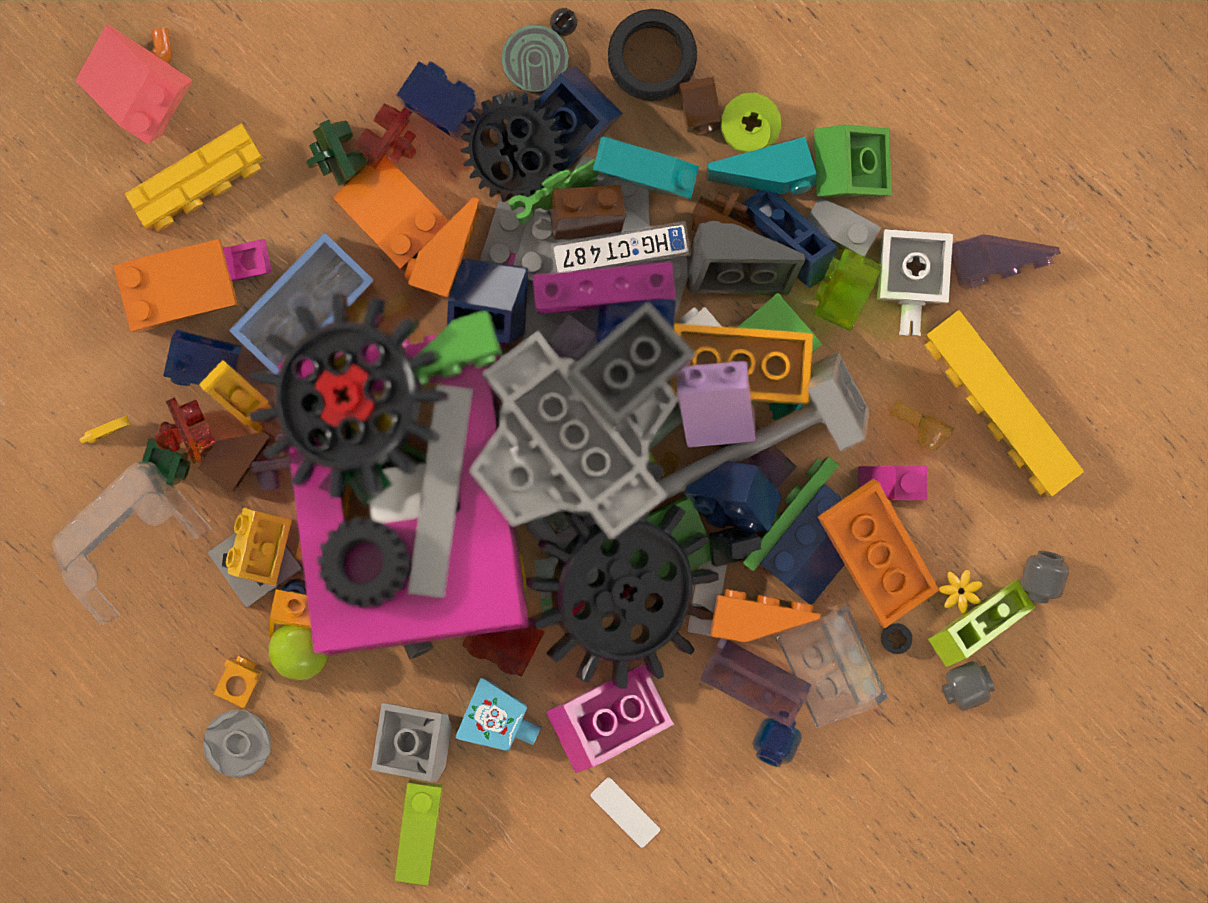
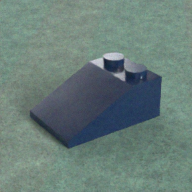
M577 66L560 73L539 97L540 109L551 106L548 114L550 119L557 116L560 117V120L555 125L556 129H566V132L559 136L560 141L569 143V146L561 149L560 152L569 157L567 161L558 163L564 170H569L623 114ZM520 119L519 126L521 131L528 134L529 126L527 122ZM516 144L511 145L513 151L518 150ZM531 151L530 158L532 163L539 166L540 158L538 154Z

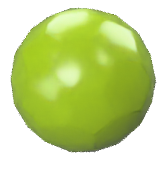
M282 625L274 632L269 643V659L274 669L280 675L290 680H306L314 677L323 669L328 659V656L314 653L312 631L308 628Z

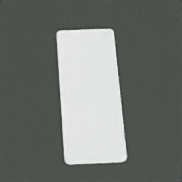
M709 561L699 566V569H711L717 572L719 580L708 584H697L692 604H700L713 612L716 594H722L727 564L716 567ZM690 615L688 632L711 636L709 634L711 620H700Z
M610 777L606 778L591 793L590 796L641 848L660 832V828Z

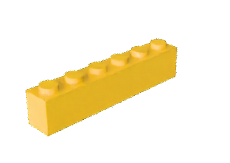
M960 310L955 311L923 336L927 340V343L924 344L927 352L935 361L941 359L948 368L945 371L948 379L956 388L961 385L969 396L965 399L977 415L981 412L990 422L986 425L989 432L998 442L1003 439L1011 450L1007 452L1008 456L1019 469L1022 466L1026 468L1031 475L1028 482L1039 495L1045 493L1047 497L1054 496L1084 472Z

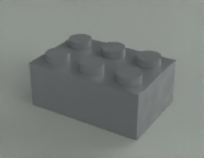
M646 302L572 367L566 379L605 422L615 430L692 361L695 353L649 302Z

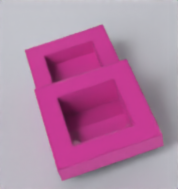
M256 240L231 247H223L232 281L272 273L266 240Z

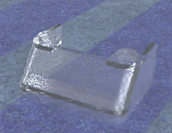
M139 461L130 465L54 536L51 543V549L64 584L101 626L115 620L121 614L95 587L98 581V571L95 565L87 558V555L135 512L144 523L155 526L166 522L174 515L195 540L208 535L213 530L174 486L166 484L167 478L153 463L148 461Z

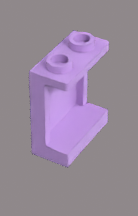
M745 361L686 366L677 374L678 397L687 447L756 441L754 406L751 404L748 368Z

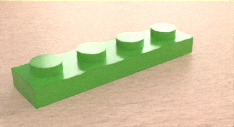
M826 457L823 462L819 458L815 460L805 473L810 478L802 488L796 484L786 496L784 501L788 503L787 507L781 514L776 512L770 532H766L761 538V550L748 553V556L742 561L745 566L752 571L758 567L839 465L830 457Z

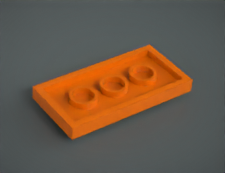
M870 480L818 516L819 521L882 627H888L939 591L937 584L878 481Z

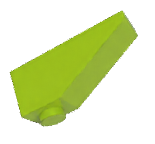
M1017 579L950 622L928 638L944 665L949 667L967 659L1036 607Z
M409 780L407 783L395 881L429 885L443 784Z

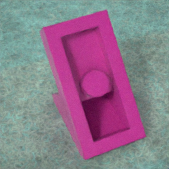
M858 466V489L874 479L879 482L888 500H927V466Z

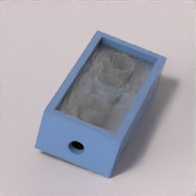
M323 232L229 331L270 371L278 375V363H283L285 356L268 343L266 337L269 333L285 337L294 346L306 335L294 309L299 306L308 307L314 314L319 327L333 323L332 294L346 295L349 307L374 280Z

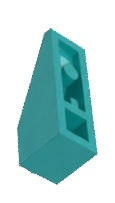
M601 137L593 167L594 171L661 195L691 199L699 166L684 160L607 137Z
M805 137L707 163L706 170L707 179L711 182L779 194L792 192L794 195L809 191L811 186L815 185L817 176Z

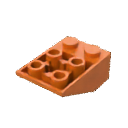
M725 589L724 595L716 594L713 609L714 615L713 620H711L709 634L713 637L748 642L819 620L821 614L813 611L814 605L792 601L791 607L779 605L780 599L758 595L757 601L745 599V592Z

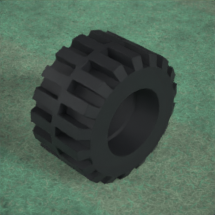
M353 518L351 522L347 523L344 521L338 524L339 528L337 530H331L327 534L329 538L326 543H321L319 549L322 550L321 557H317V564L321 567V571L318 573L320 579L324 580L326 584L324 587L327 591L332 593L341 602L368 609L373 606H383L384 602L395 599L397 597L395 594L399 590L402 591L406 586L404 581L406 577H409L411 571L408 569V563L411 562V559L406 551L408 547L405 541L399 537V534L394 529L375 519ZM365 542L372 543L382 552V571L370 583H355L348 577L346 572L347 556L355 546Z

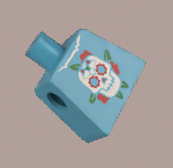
M482 676L455 738L509 751L514 738L534 745L541 726L523 719L528 707L526 703Z

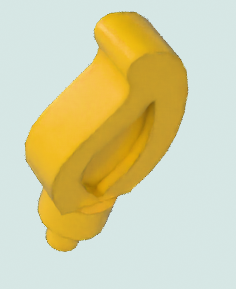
M123 416L97 428H92L85 432V436L80 437V442L82 444L86 442L92 444L98 441L99 438L130 425L127 416Z

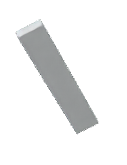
M437 385L438 390L448 393V400L434 403L431 427L441 436L438 442L429 441L408 593L445 598L473 390Z

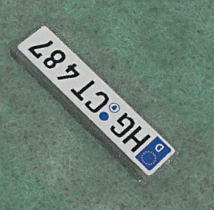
M685 221L550 244L555 273L624 267L691 256Z

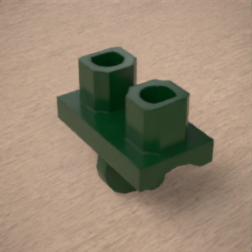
M326 120L320 123V127L313 131L317 142L309 145L313 157L308 159L306 163L308 168L319 166L323 176L333 173L338 186L348 183L357 172L362 170L367 165V161L360 149L346 154L341 143L351 140L353 137L348 122L345 120L331 124L330 120Z

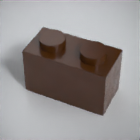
M621 185L553 189L549 213L554 240L621 235L626 217Z

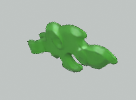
M596 158L584 165H580L572 174L570 170H564L550 176L542 183L544 188L537 190L530 197L521 195L512 197L508 201L512 211L519 207L526 208L522 213L516 215L519 224L528 223L533 218L534 211L538 208L549 210L553 189L592 187L598 181L596 176L602 174L593 170Z

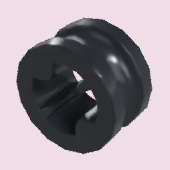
M892 623L883 629L881 643L887 651L893 654L904 653L912 644L911 631L902 624ZM894 629H901V635L906 637L904 645L899 643L900 648H892L893 643L887 640L890 632L894 634Z

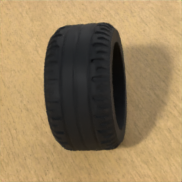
M646 9L627 16L615 28L609 42L608 64L612 77L623 91L640 100L658 101L679 93L680 84L690 81L696 67L697 45L692 31L681 18L665 10ZM654 27L663 29L672 34L680 45V66L672 77L663 82L647 83L640 81L632 76L625 66L623 52L626 42L631 35L644 28Z

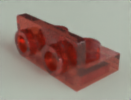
M529 624L527 628L466 636L462 646L472 656L478 659H487L497 664L501 671L510 675L522 676L545 632L535 629Z

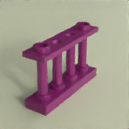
M672 262L533 275L535 304L538 315L644 305L646 302H649V304L674 302L675 297Z

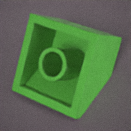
M844 124L814 129L817 197L892 196L889 128Z

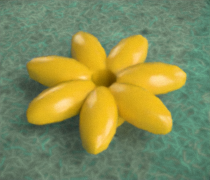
M969 570L963 572L960 580L954 573L948 572L947 576L951 585L939 587L941 593L950 595L944 606L945 608H950L958 602L960 612L965 614L968 607L967 601L977 605L981 603L979 597L972 592L980 589L983 584L981 582L969 583ZM962 588L963 593L959 594L958 589Z

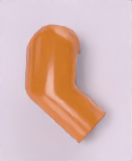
M168 28L151 30L154 48L150 52L166 63H169L172 59V50Z

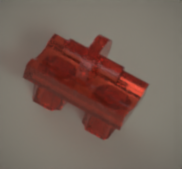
M383 104L374 117V122L387 130L381 138L366 128L356 142V147L369 157L367 161L369 166L376 169L391 147L394 150L390 154L389 159L394 163H397L402 156L408 159L414 157L416 149L411 143L416 135L411 131H407L403 138L400 137L410 122L409 118L413 113L412 111L404 107L400 112L392 106Z
M175 397L167 400L166 404L175 424H170L169 422L160 424V429L155 434L157 446L163 450L177 452L180 449L179 445L184 442L193 464L202 461L203 459L199 451L216 442L207 422L189 429V427L205 420L197 399L181 406L178 405Z

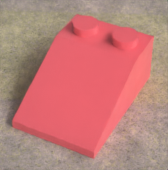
M107 24L75 81L119 126L146 144H150L162 136L193 80Z

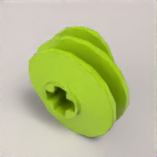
M743 93L734 97L724 108L720 123L722 135L728 145L741 153L773 146L779 137L782 125L781 115L777 106L768 97L758 93ZM750 116L756 117V123L760 124V127H754L752 132L745 130L746 124H742V120L747 121Z

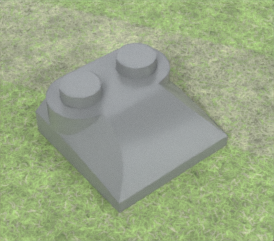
M382 703L371 770L437 782L445 769L451 736V722L448 714Z

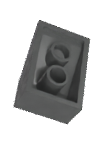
M718 221L700 223L686 256L690 293L789 294L805 261V256L801 252L736 224Z

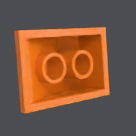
M382 151L333 197L402 272L407 268L410 258L417 259L419 251L449 222Z
M472 197L419 251L417 259L410 258L405 277L409 280L408 285L412 289L448 301L462 260L466 256L482 207L480 199Z
M221 239L113 265L131 332L148 331L238 305Z

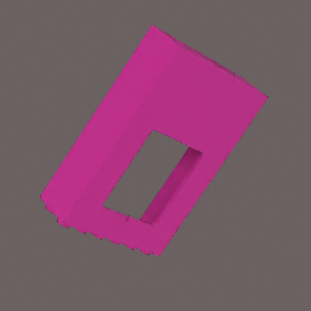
M437 335L423 337L424 342L410 344V340L406 339L402 346L407 350L411 358H414ZM376 345L370 346L366 353L367 360L371 364L379 358V349H376ZM342 352L338 353L335 358L340 356ZM311 360L305 361L302 365L301 371L304 377L314 371ZM475 364L461 368V374L450 378H442L441 374L428 378V384L444 383L445 386L473 390L459 489L461 509L456 513L445 598L409 594L410 571L409 577L405 578L404 584L406 586L402 591L399 590L395 594L397 597L392 601L384 602L383 606L369 607V609L360 608L336 599L324 587L326 584L324 580L320 579L318 573L321 571V567L317 564V557H321L322 550L319 549L321 543H326L329 538L327 534L331 530H337L339 528L338 524L344 522L342 499L329 497L331 469L318 465L306 486H297L293 483L314 653L328 656L529 627L516 526L511 527L469 473L475 461L500 427L501 411L499 396L482 376V373L493 364L481 368H476ZM382 379L374 383L373 389L375 392L384 391L385 383ZM314 436L315 444L319 448L322 447L317 438ZM294 447L289 450L292 479L304 460V456ZM419 518L384 523L394 529L399 534V537L405 541L408 547L406 551L411 559V562L408 563V569L411 570ZM365 542L355 546L349 552L346 559L347 575L358 584L372 582L379 576L383 568L382 552L372 543Z

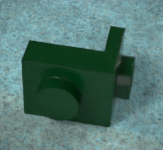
M150 438L147 442L139 472L163 479L170 486L179 484L181 480L186 479L189 473L191 461L187 459L190 451Z

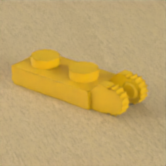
M222 360L199 385L245 426L248 424L257 433H262L265 430L263 424L260 421H251L249 413L260 408H270L273 406L262 393Z

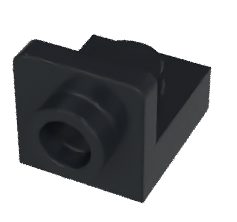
M737 527L709 534L711 564L716 567L741 561L748 556V553L761 550L760 536L741 531Z

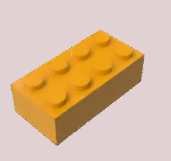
M674 323L673 330L695 353L692 361L687 366L745 361L748 368V385L751 401L806 405L808 403L813 334ZM677 375L669 381V387L676 396H678Z

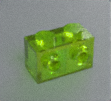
M845 248L840 259L833 258L826 271L825 277L830 278L828 283L821 281L813 299L819 301L814 315L851 332L883 265Z

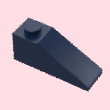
M760 190L743 202L744 205L748 206L746 213L764 237L804 254L805 261L797 278L809 289L834 272L837 246L777 193Z

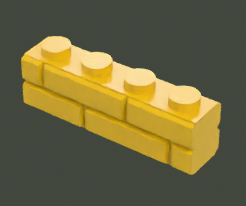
M241 123L126 192L125 196L144 227L149 231L155 228L159 232L173 224L174 220L172 217L184 210L185 214H189L203 205L201 199L211 193L217 197L232 188L230 182L242 175L244 179H247L261 170L259 164L265 160L248 131Z

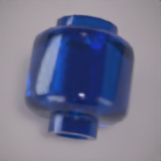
M778 714L777 718L768 717L763 719L752 743L754 750L757 752L756 757L774 767H781V764L792 762L802 741V734L795 727L796 721L782 714Z

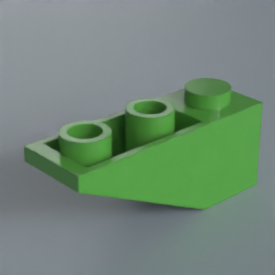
M487 311L452 321L419 353L433 350L438 351L442 357L432 366L418 371L421 387L429 383L428 378L440 374L442 378H450L461 374V368L475 364L476 368H481L496 362L495 357L501 356L502 351L491 315Z

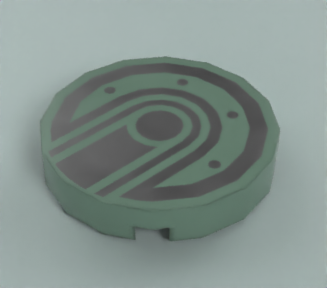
M529 25L519 28L509 36L503 47L501 62L505 76L514 86L524 92L541 93L551 85L560 73L568 70L569 54L565 42L557 32L546 26Z

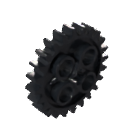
M514 92L505 94V98L501 94L492 97V102L489 99L481 102L482 109L478 108L471 112L475 120L466 121L464 124L471 132L461 135L463 140L469 142V146L460 150L462 153L470 154V159L463 164L464 166H473L475 169L469 177L472 179L479 176L482 179L479 183V189L489 185L491 187L490 197H494L501 192L502 202L510 200L512 195L513 197L517 195L530 197L537 190L543 189L542 183L547 178L564 171L558 163H563L569 159V157L560 153L561 149L569 146V143L560 141L559 136L566 132V129H556L555 125L560 120V117L557 116L550 119L548 114L551 106L540 109V98L538 97L528 103L527 93L520 94L517 99ZM520 119L527 122L529 126L528 134L521 131L519 126ZM490 129L497 132L499 137L498 144L491 140ZM516 144L518 150L513 151L511 145ZM531 151L538 154L540 158L539 166L532 163L530 158ZM501 161L508 164L510 168L509 176L502 172Z

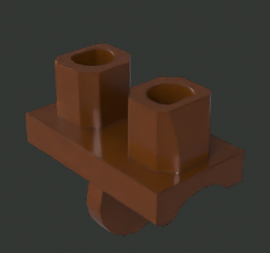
M734 189L730 198L718 192L714 199L715 202L701 196L693 210L696 214L691 229L697 232L700 223L718 221L736 224L752 231L755 224L752 220L744 217L748 206L736 201L740 192Z

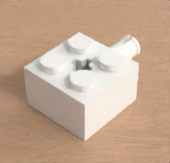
M886 229L881 232L877 300L896 301L902 305L899 335H909L911 322V336H921L922 306L926 304L945 305L949 302L953 234ZM913 259L917 260V265L923 267V270L919 271L916 276H913L912 271L906 268V265L910 264Z

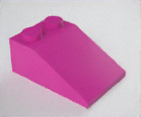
M645 664L628 671L626 689L618 688L613 684V679L546 711L575 773L593 768L674 725Z

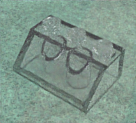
M848 605L820 615L819 620L790 628L776 635L816 728L865 712L888 699Z

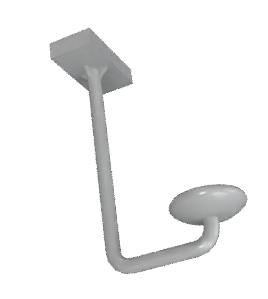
M837 351L814 363L808 391L812 397L810 404L757 430L755 442L731 443L664 477L659 481L658 485L667 495L666 499L684 491L687 486L725 462L739 463L818 422L827 425L840 451L866 439L870 410L839 352ZM508 353L503 354V355L500 357V359L503 358V357H504L505 355H507ZM502 401L499 402V404H500V411H501L502 405H503V402H502ZM591 515L584 518L587 527L596 523ZM544 517L525 523L528 531L538 542L540 539L552 541L562 549L566 548L577 535L571 526L562 529L554 528L548 524Z

